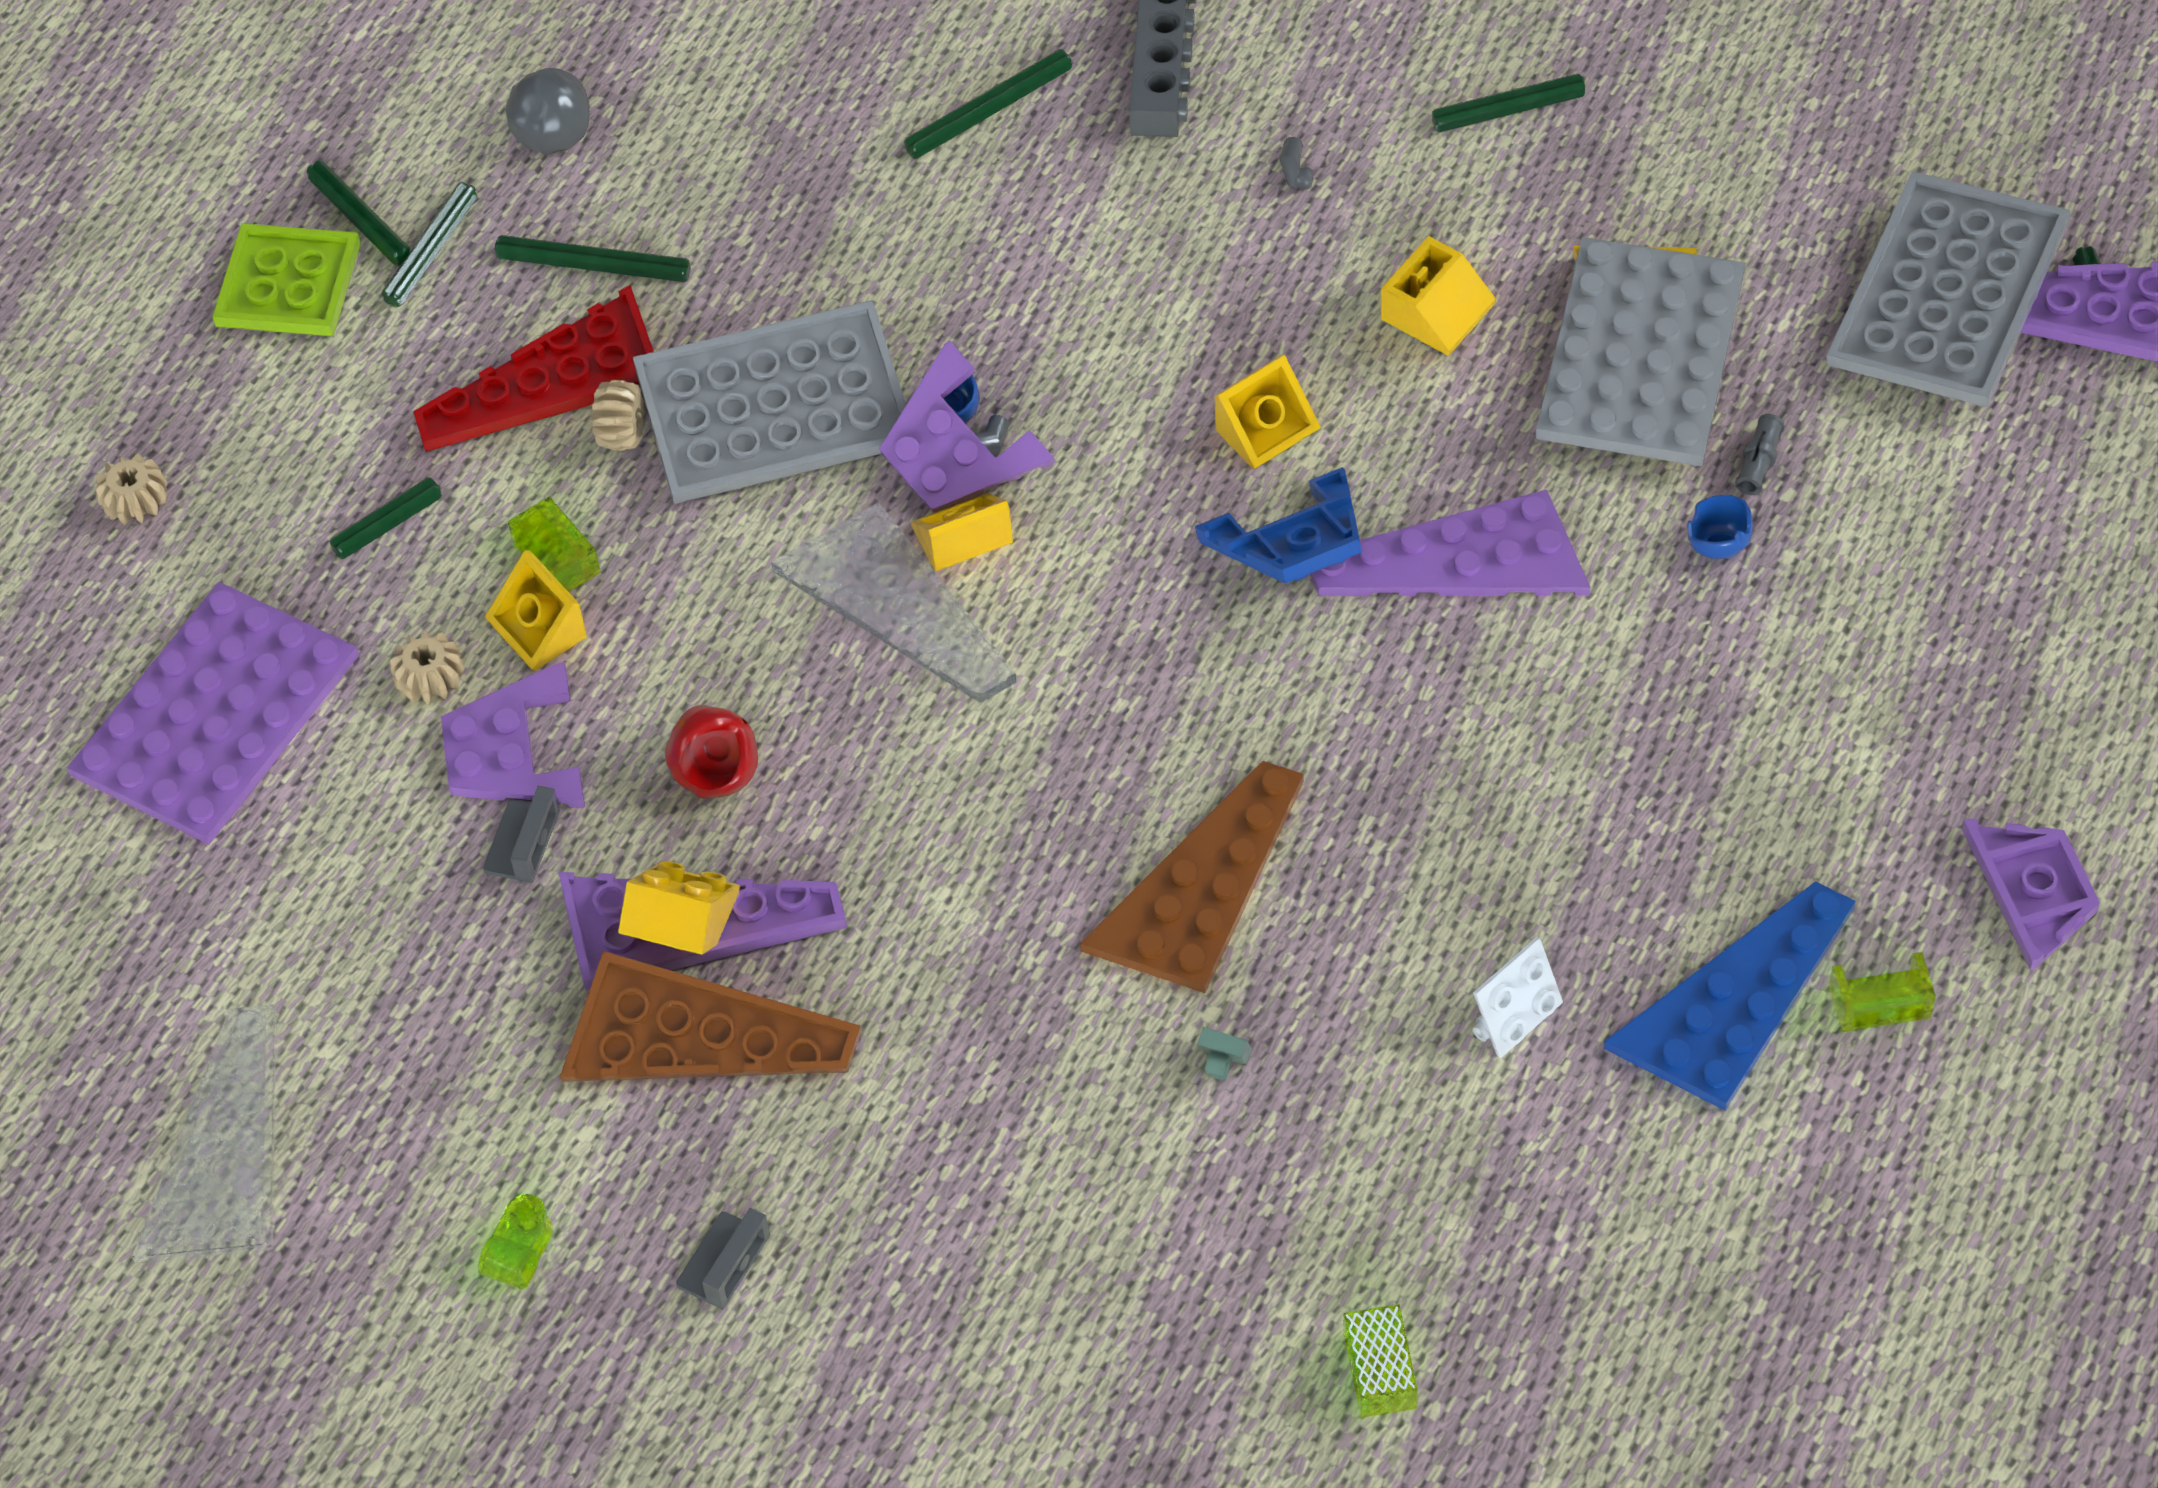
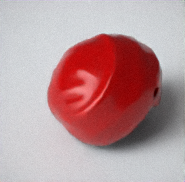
M697 705L681 715L673 727L665 747V761L674 780L697 797L708 799L711 797L730 796L743 789L754 776L758 765L755 735L749 723L735 712L724 708Z

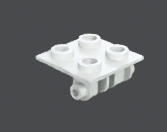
M1539 937L1534 938L1473 992L1481 1015L1476 1019V1026L1473 1027V1032L1483 1042L1490 1038L1497 1056L1501 1058L1563 1003Z

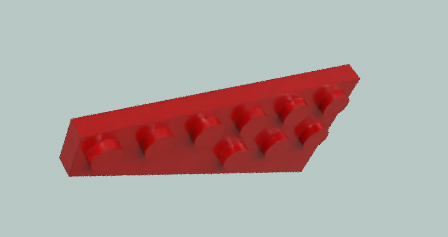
M629 284L619 290V297L609 303L602 305L599 302L588 308V315L573 324L563 323L510 354L511 360L494 369L492 366H489L479 372V379L464 388L454 387L414 410L415 421L425 452L593 405L594 393L601 382L624 380L625 382L639 385L633 357L653 353L654 350L631 285Z

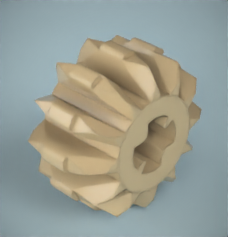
M624 380L601 382L594 393L593 416L591 418L593 421L592 433L598 446L615 451L636 449L643 437L642 429L645 426L644 414L646 412L644 411V399L639 385L628 383Z
M136 454L131 460H127L121 455L119 463L116 465L106 463V473L96 475V499L110 520L118 517L126 525L132 517H135L142 524L144 514L148 513L157 516V505L167 504L165 491H167L166 486L168 484L165 475L161 473L153 459L144 461L139 454Z
M425 630L419 639H414L408 635L407 646L395 645V658L390 660V671L392 676H394L393 681L396 689L399 690V693H406L407 698L411 702H414L422 695L423 700L429 705L432 695L438 694L446 700L448 694L446 688L459 689V677L464 675V664L460 658L461 654L458 646L455 645V642H448L447 637L442 632L431 638V635Z

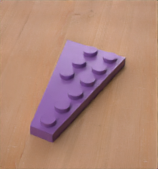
M558 872L585 991L591 988L603 951L664 969L674 970L847 928L836 882L783 880L777 885L754 884L753 879L737 878L734 884L740 885L739 894L718 944L701 955L618 933L626 883L631 879H616L614 874L598 873L597 878L575 877L574 872Z

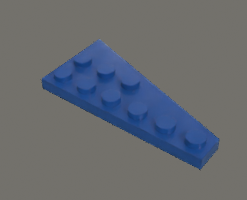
M1815 881L1605 1040L1604 1049L1726 1111L1854 911L1856 901Z

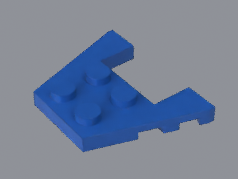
M1343 467L1309 480L1311 493L1319 504L1252 531L1246 532L1230 513L1195 526L1196 535L1201 544L1285 584L1301 580L1310 573L1330 565L1343 563L1347 558L1362 553L1346 471Z

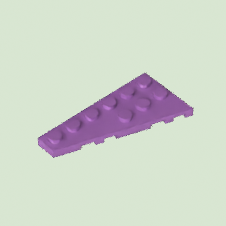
M2152 262L2151 267L2128 268L2124 263L2057 266V271L2047 272L2021 333L2158 362V262Z
M1547 489L1360 540L1362 553L1347 558L1343 563L1330 565L1310 573L1318 596H1371L1373 593H1399V596H1415V593H1439V596H1506L1509 592H1535V596H1551V592H1574L1575 596H1590L1591 588Z

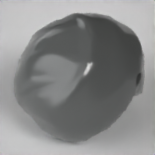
M545 68L529 73L511 89L506 103L507 125L512 135L528 149L545 155L567 151L585 136L589 125V100L585 88L574 75L562 69Z

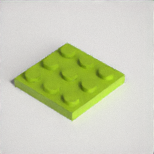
M241 223L212 316L215 326L334 337L361 244L359 234L357 232Z

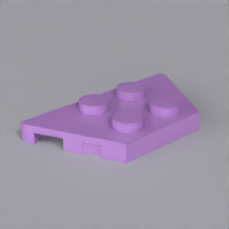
M1978 819L1964 820L1962 831L2029 969H2035L2098 912L2100 901L2064 830L2045 827L2031 829L2025 825L2006 823L2005 829L1978 826Z

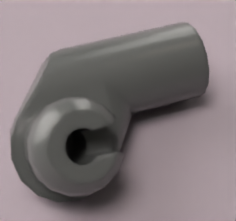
M1289 137L1284 141L1280 156V163L1287 185L1294 190H1298V188L1310 189L1313 183V170L1309 167L1300 168L1303 143L1296 137Z
M993 415L989 418L985 432L975 434L994 457L999 455L1002 449L1009 421L1001 415Z

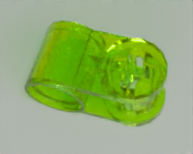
M523 1194L513 1198L507 1204L497 1227L485 1243L478 1261V1273L480 1275L521 1290L528 1287L537 1270L538 1262L553 1234L552 1222L548 1218L546 1207L540 1198L531 1194Z

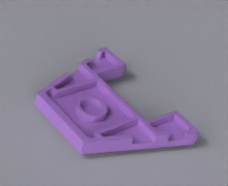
M950 340L944 344L879 448L881 454L933 513L984 494V490L1001 483H1010L1022 478L1021 475L1041 467V469L1049 467L1055 462L1051 453L1030 430L998 457H994L946 403L944 398L975 373L974 367Z
M565 662L552 665L441 716L451 795L506 801V798L532 801L536 788L539 785L554 788L558 803L568 804L570 808L585 807L579 767L534 774L526 710L528 708L571 701Z

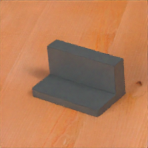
M538 785L531 802L518 799H510L508 801L483 866L486 874L533 883L560 813L554 788Z
M749 1208L743 1219L727 1212H721L677 1279V1288L723 1310L770 1237L766 1215L752 1208Z

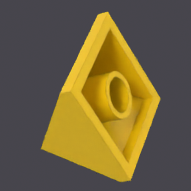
M1285 355L1278 356L1214 396L1216 431L1252 469H1256L1321 428Z
M989 493L910 522L935 572L1013 543L1008 502Z
M525 550L485 615V618L532 670H537L587 638L579 603L531 551Z

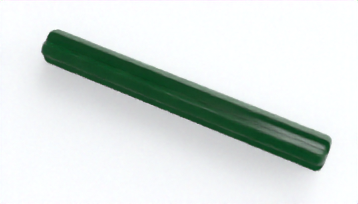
M1058 49L906 137L904 144L907 153L913 159L920 158L1066 73L1072 68L1070 56L1063 49Z
M506 235L498 236L495 243L496 257L504 260L686 282L691 270L690 261L687 258Z

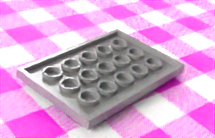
M1912 171L1827 353V365L1988 408L2069 224L2070 210Z
M1582 237L1538 419L1536 439L1703 466L1746 263Z
M873 300L633 357L634 368L674 504L881 454L880 446L906 407Z

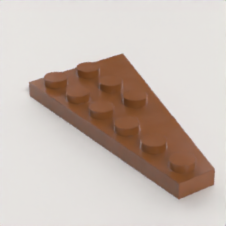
M1262 761L1080 943L1081 952L1206 993L1304 783V774Z
M603 951L559 1078L562 1082L848 1072L862 1029L860 1025Z

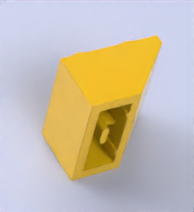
M1428 236L1381 288V320L1449 356L1495 305L1496 298L1462 253Z
M661 861L659 864L627 881L618 933L703 955L718 944L739 894L740 885L726 882L727 877L720 873L701 872L699 875L685 871V866L680 863Z

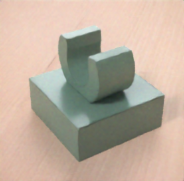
M1205 1027L1202 1028L1198 1040V1046L1204 1053L1210 1054L1205 1072L1208 1073V1076L1226 1081L1232 1061L1246 1065L1252 1050L1246 1039Z

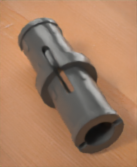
M1763 414L1759 417L1752 441L1748 442L1743 450L1744 463L1735 481L1736 488L1740 492L1747 495H1758L1762 491V485L1768 468L1772 467L1776 462L1778 454L1776 447L1785 428L1783 426L1784 421L1780 417L1773 414Z

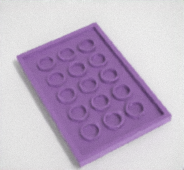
M218 582L68 765V772L70 776L210 845L359 656L357 647Z

